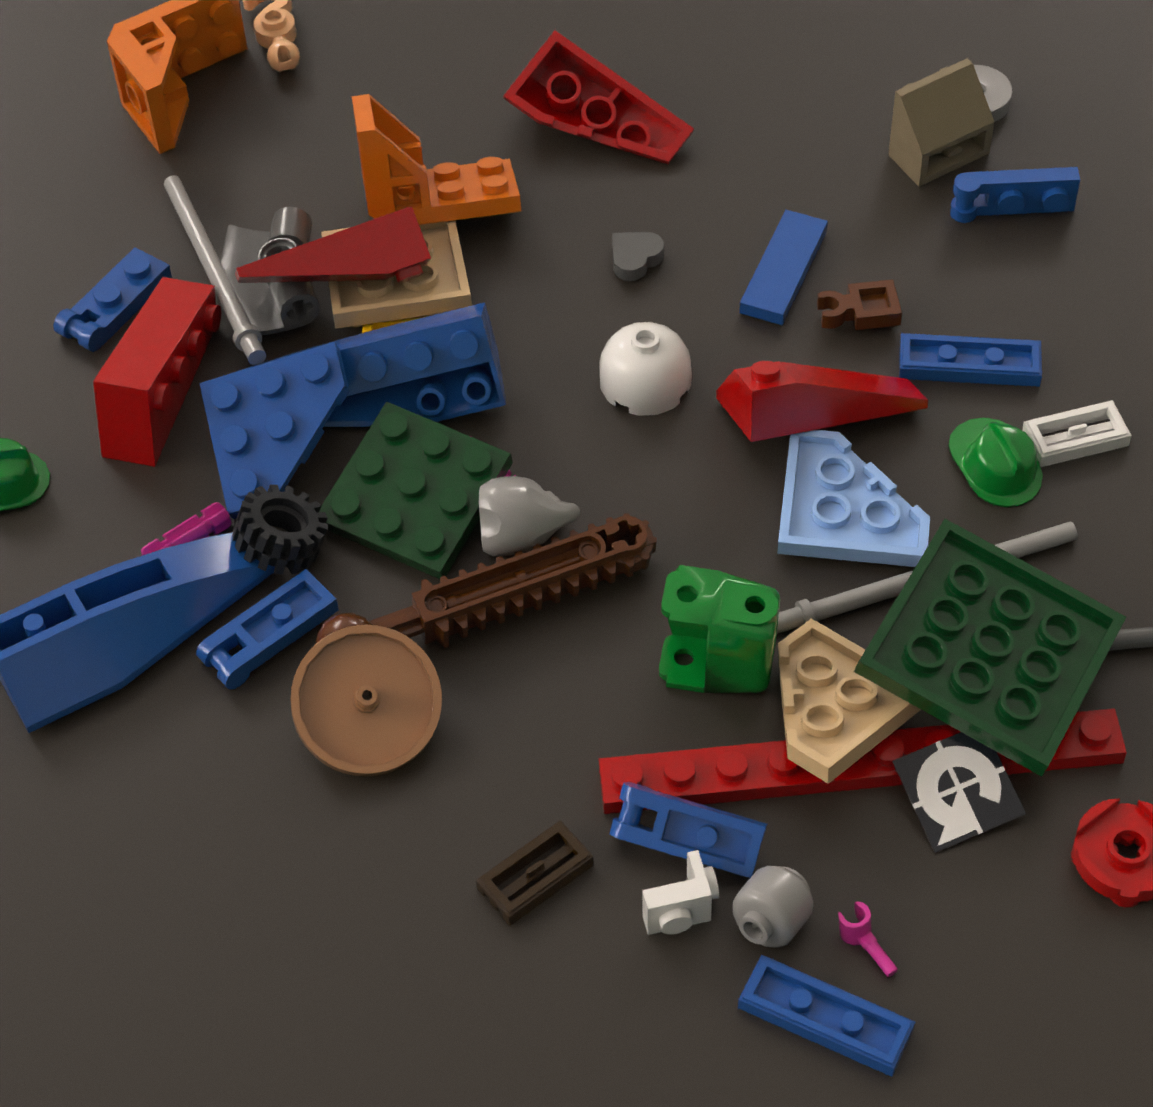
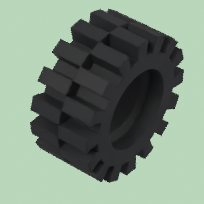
M269 485L268 492L263 486L255 488L254 494L249 492L245 496L244 501H242L232 534L233 541H237L235 548L238 553L246 551L244 559L249 563H252L255 559L259 560L258 568L266 571L268 565L274 566L275 574H283L285 567H288L291 574L299 573L301 567L304 570L309 569L312 562H316L328 529L326 512H320L321 505L317 501L308 503L310 495L302 492L298 497L293 494L295 488L286 486L284 492H280L278 485ZM271 526L282 528L288 532L277 530Z

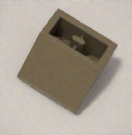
M968 58L949 67H944L932 75L914 83H909L895 91L888 155L918 187L990 153L994 119L974 65Z

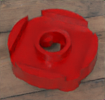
M1121 798L1108 799L1091 807L1079 821L1071 859L1082 879L1093 890L1110 898L1113 903L1120 907H1134L1139 902L1153 899V804L1138 800L1137 805L1129 803L1119 804ZM1120 842L1126 847L1133 843L1139 847L1136 855L1137 858L1130 859L1121 856L1118 853L1116 843Z

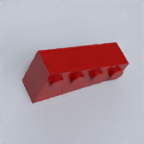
M162 277L93 380L101 456L103 458L156 466L212 334L220 326L222 311L220 305H216L214 285Z

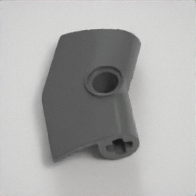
M284 207L277 210L272 219L270 232L228 225L220 261L250 323L256 325L262 335L285 332L307 325L318 316L320 311V303L311 282L238 283L235 276L237 267L310 241L312 219L307 212L297 207Z

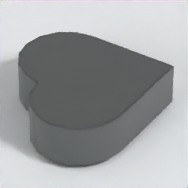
M653 232L612 233L614 274L625 281H635L642 278L647 273V268L655 267L662 262L664 258L663 239Z

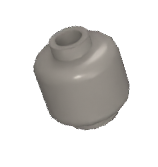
M768 865L758 869L738 892L733 900L732 912L741 933L746 939L755 944L778 948L789 944L813 913L814 901L807 881L796 870L789 867Z

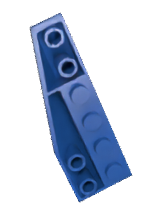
M485 302L333 341L340 348L350 392L342 405L335 407L324 427H371L386 401L435 422L506 405L498 348ZM308 348V349H305V350H302V351H298V352H295V353H292V354H289V355H286V356H290V355H293V354H296V353H299V352H303V351H306V350H309V349H312V348Z
M233 532L164 548L115 564L67 583L0 615V681L28 733L125 687L274 573L275 567L268 565L266 571L258 568L259 560L255 559L252 563L244 559L246 551L238 553L235 548L237 541H233Z

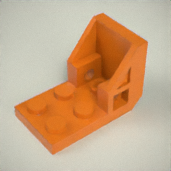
M170 0L114 24L107 39L121 104L159 154L175 148L189 104L187 87L181 78L248 49L239 0Z
M370 94L352 96L368 214L373 219L412 206L419 225L522 212L520 193L510 159L485 157L478 160L477 163L458 165L446 162L436 165L433 169H426V166L423 164L420 138Z

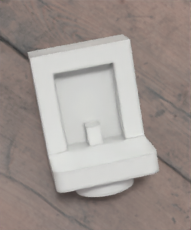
M698 850L687 852L686 881L642 890L643 920L648 935L660 932L677 934L686 931L692 925L711 921L712 900L719 898V888L713 867H703Z

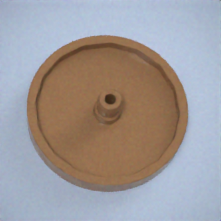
M378 625L350 626L337 630L321 639L302 659L291 688L292 718L296 731L305 747L326 766L354 776L367 777L387 774L404 767L414 760L431 740L442 708L440 680L428 655L406 635Z

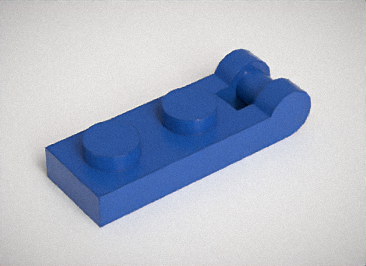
M1078 167L961 173L954 180L953 193L956 197L951 202L950 215L955 221L967 223L974 220L976 216L1074 211L1080 184Z
M134 247L71 309L66 308L58 313L53 324L54 331L67 339L75 337L78 339L80 346L92 352L97 351L145 304L162 277L172 278L169 264Z
M305 569L205 638L199 644L196 656L206 667H214L218 671L217 678L227 689H236L248 679L250 672L339 611L337 599ZM239 645L242 650L231 656L229 650Z
M623 782L619 799L623 801L619 818H613L609 832L611 836L687 859V852L698 850L702 864L748 878L752 877L765 835L766 823L657 792L643 785ZM644 808L658 812L653 829L640 824Z

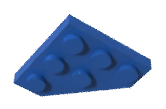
M335 342L199 383L225 504L231 518L237 519L242 501H244L245 496L249 492L254 494L255 488L263 486L268 492L269 485H278L280 492L285 491L301 463L305 465L324 434L322 428L336 406L340 407L350 392L340 348Z

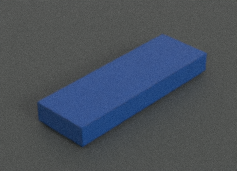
M785 210L740 301V314L783 325L827 233V220Z
M901 333L899 378L1040 387L1042 379L1041 341Z
M762 954L738 999V1009L893 1077L913 1034L916 1023L913 1020Z

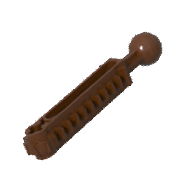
M624 513L623 516L615 519L608 517L606 518V524L596 527L591 523L585 532L577 533L575 530H572L569 537L562 540L556 536L552 537L551 544L542 547L537 543L533 546V550L523 553L521 550L517 551L514 557L506 560L502 556L496 557V563L489 566L479 563L478 570L469 573L464 569L459 570V576L449 580L446 576L440 577L439 584L432 585L427 579L421 580V590L412 593V606L368 621L365 617L352 612L336 614L323 623L315 644L327 635L346 627L378 625L396 630L409 638L421 634L425 645L438 641L443 648L449 647V636L458 633L462 638H466L470 628L477 626L482 631L486 629L487 622L496 620L501 624L505 622L506 615L514 613L520 617L523 616V609L531 606L536 610L542 609V602L552 600L556 604L560 602V596L567 593L576 597L581 588L588 586L591 590L597 589V583L603 580L612 584L615 582V576L624 573L627 577H631L633 572H637L640 569L646 570L649 567L652 553L656 551L657 537L653 536L647 520L641 521L636 517L630 516L629 513Z

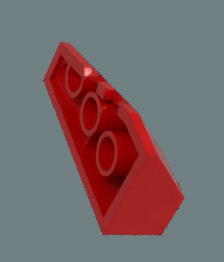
M554 30L503 95V99L539 124L665 164L671 162L694 132L693 127L556 30Z
M409 206L237 267L235 276L238 283L386 280L396 276L397 282L401 283L424 274L422 266L428 264L431 256L413 208Z
M759 361L751 367L735 369L716 390V399L751 442L928 408V399L906 378L780 361Z

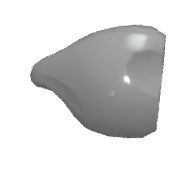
M519 476L498 477L481 485L479 489L483 552L492 556H510L520 550L523 553L531 551L537 543L540 545L545 543L556 531L575 522L580 516V509L576 504L561 501L551 491H544L539 484L529 478Z

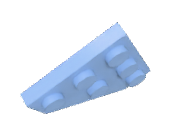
M812 430L791 434L777 554L916 567L928 547L930 516L918 505L912 507L896 492L897 485L872 462L866 464L851 450L852 443L840 432Z

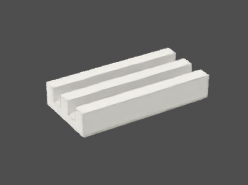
M1113 400L1024 421L1022 429L1034 442L1040 467L1127 447L1132 436ZM1110 419L1108 422L1087 426L1090 423ZM1069 429L1066 432L1053 434L1045 437L1042 436L1044 434Z

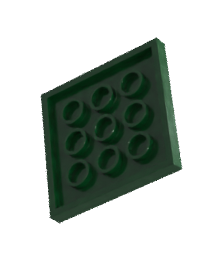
M944 519L861 656L854 672L1042 777L1118 635L1126 616L953 522Z

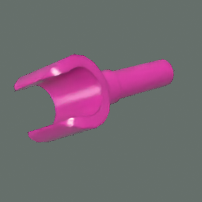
M857 901L854 903L855 915L859 923H850L844 918L842 913H838L840 936L847 944L861 945L864 950H867L887 978H889L898 971V968L879 945L878 940L872 933L871 911L869 907L863 902Z

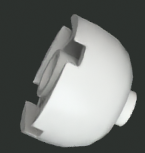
M636 322L622 327L607 341L601 353L599 362L600 389L609 403L615 406L616 401L620 405L627 406L630 414L638 416L658 415L672 410L680 404V397L686 393V390L689 392L691 388L692 370L689 350L679 335L665 325L654 322Z

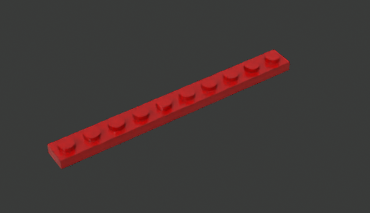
M1115 708L1077 712L1046 771L1124 763L1127 751ZM950 725L896 729L829 784L787 759L786 740L598 758L604 814L621 812L623 801L619 799L623 782L643 785L654 791L702 805L903 785L893 765V760L961 731ZM997 752L1007 775L1032 772Z

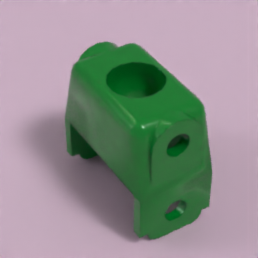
M679 565L676 571L669 573L666 578L661 612L668 618L673 635L667 636L664 640L659 664V675L663 680H666V687L701 693H757L765 691L770 683L776 646L781 600L779 592L770 586L719 570ZM679 654H688L693 658V662L689 665H680L674 659Z

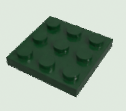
M386 401L322 504L320 512H326L327 530L440 579V577L448 574L480 520V486L491 479L506 476L513 464L512 456L509 452Z

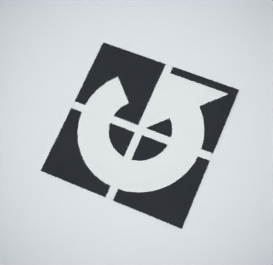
M962 732L892 761L935 853L1026 814L997 752Z

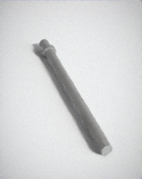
M169 176L164 181V187L211 284L215 286V293L234 330L233 341L240 351H244L250 364H261L266 359V353L261 345L262 334L256 325L250 323L178 176Z
M1069 521L996 544L995 546L1020 558L1077 540L1078 534L1074 523ZM913 571L817 601L809 602L808 599L797 601L794 608L779 612L777 634L801 627L811 618L815 621H820L896 597Z

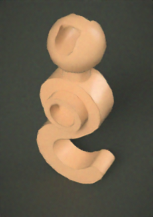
M243 0L244 9L251 11L265 0ZM273 0L274 2L266 6L254 20L255 37L259 45L268 48L267 61L273 70L277 72L293 70L299 64L300 52L296 45L292 43L296 38L295 18L291 14L292 0Z

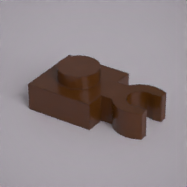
M893 279L848 284L847 294L842 295L837 291L827 290L818 293L817 296L818 310L832 309L822 311V328H837L845 321L852 320L855 330L901 325L902 311Z

